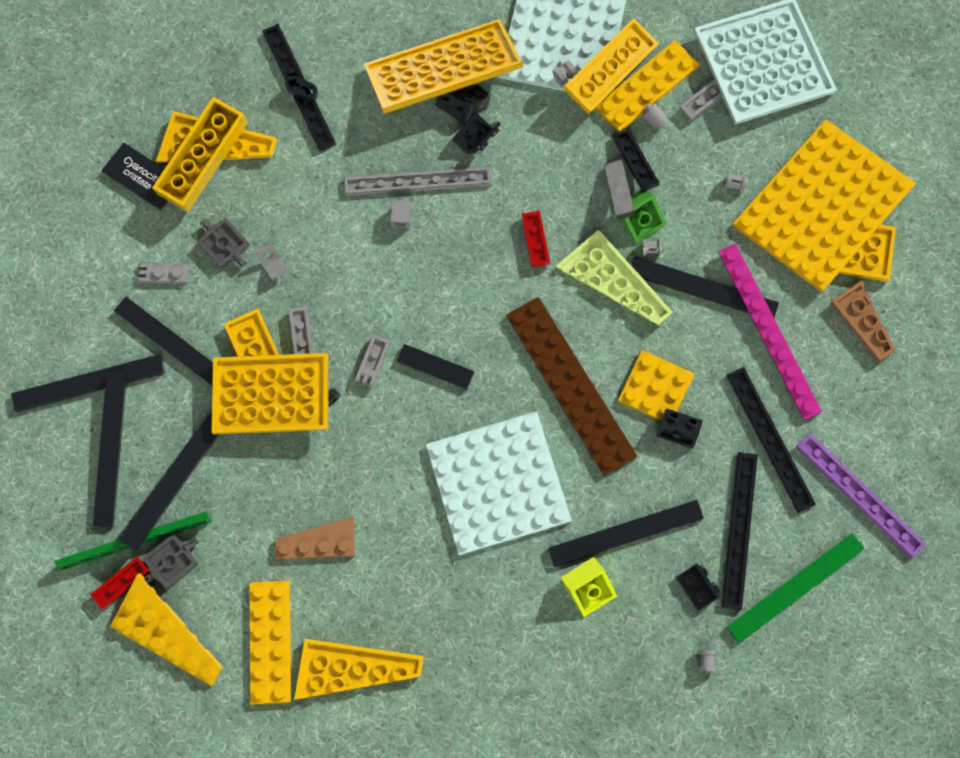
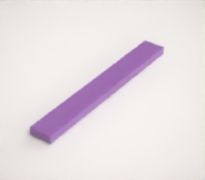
M811 433L796 446L815 467L911 559L923 549L926 544Z

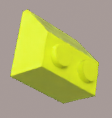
M594 557L560 578L583 617H586L617 597L604 568Z

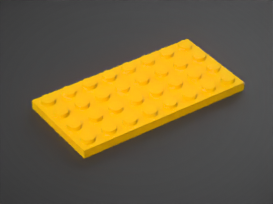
M500 19L364 64L384 114L523 68L522 60Z

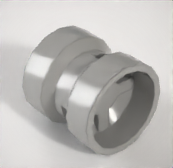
M567 60L561 67L553 69L552 73L558 84L563 86L567 83L568 79H572L577 74V70Z

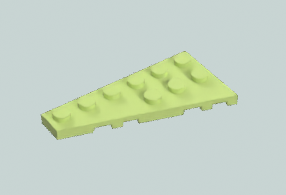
M599 230L556 265V268L657 326L661 325L673 314L670 308Z

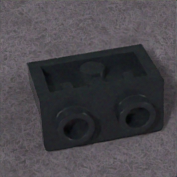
M666 408L656 436L693 449L703 421Z
M698 563L675 577L697 611L720 597L718 594L720 592L719 588L714 582H710L707 577L709 575L703 565L699 566Z

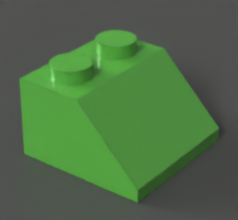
M641 190L631 196L636 215L618 220L635 244L640 243L642 239H646L666 225L654 195L648 191L642 192Z

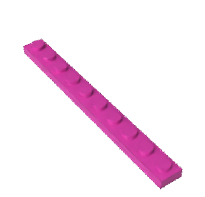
M736 243L719 250L718 254L803 421L821 413L822 410Z

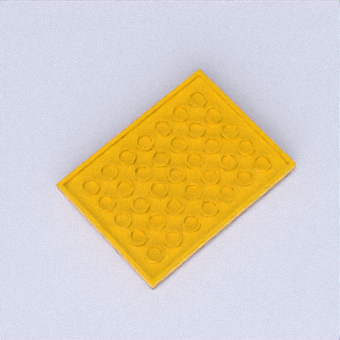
M825 119L734 221L733 226L823 293L916 183Z

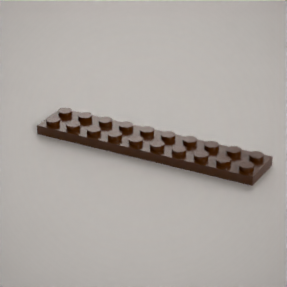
M537 297L506 314V318L603 476L610 474L637 458V454L540 298Z

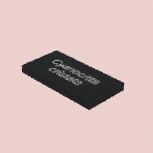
M123 142L101 171L161 211L168 201L157 195L152 187L164 171V168Z

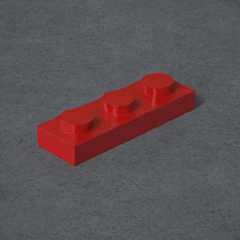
M540 210L522 213L521 217L531 267L550 265Z
M137 556L90 595L99 607L105 610L130 589L137 574L145 577L150 571L141 558Z

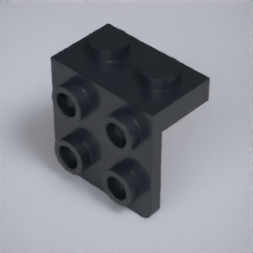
M472 84L439 95L435 105L465 124L470 118L473 108L487 98L488 92L482 87Z
M474 112L451 140L467 155L477 153L479 150L483 151L488 145V139L490 137L493 138L500 129L498 127L501 123L497 121L488 124L477 112Z

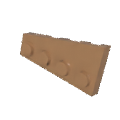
M861 280L834 299L831 305L874 358L880 362L892 354L895 348L886 329L883 328L879 320V314L875 311L871 303L872 300L869 294L867 295L864 289L865 285Z
M354 516L275 539V559L355 556Z

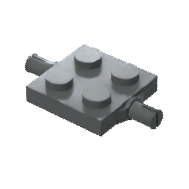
M206 218L200 222L207 231L197 240V243L221 269L234 260L241 268L244 267L243 264H247L240 255L250 244L226 218L213 226Z
M174 533L142 558L150 571L144 577L146 583L149 584L154 579H157L168 590L198 565L190 550L199 541L193 537L185 544Z

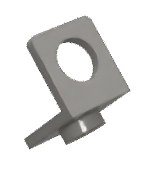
M271 243L256 251L258 259L271 280L288 271ZM271 251V257L267 259L262 258L264 252Z

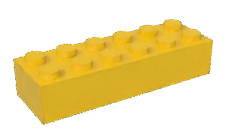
M213 96L152 187L156 194L189 213L247 125L248 121L245 115Z

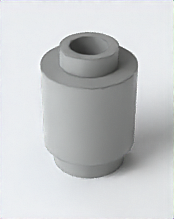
M649 103L642 109V117L657 130H660L669 121L666 118L667 115L655 103L652 105Z

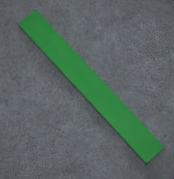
M205 511L153 528L142 544L212 522L211 514ZM116 540L55 560V565L57 568L65 570L130 549L131 547L120 540Z
M851 533L727 626L728 630L737 642L740 643L865 548L854 534Z

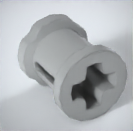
M728 172L724 189L733 188L743 192L747 176H734Z
M658 238V240L651 241L642 239L643 256L654 253L662 255V239Z
M699 650L700 667L698 672H716L714 668V655H716V651Z

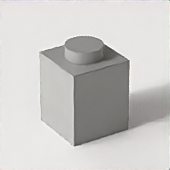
M407 199L393 200L391 212L392 227L410 229L412 202Z

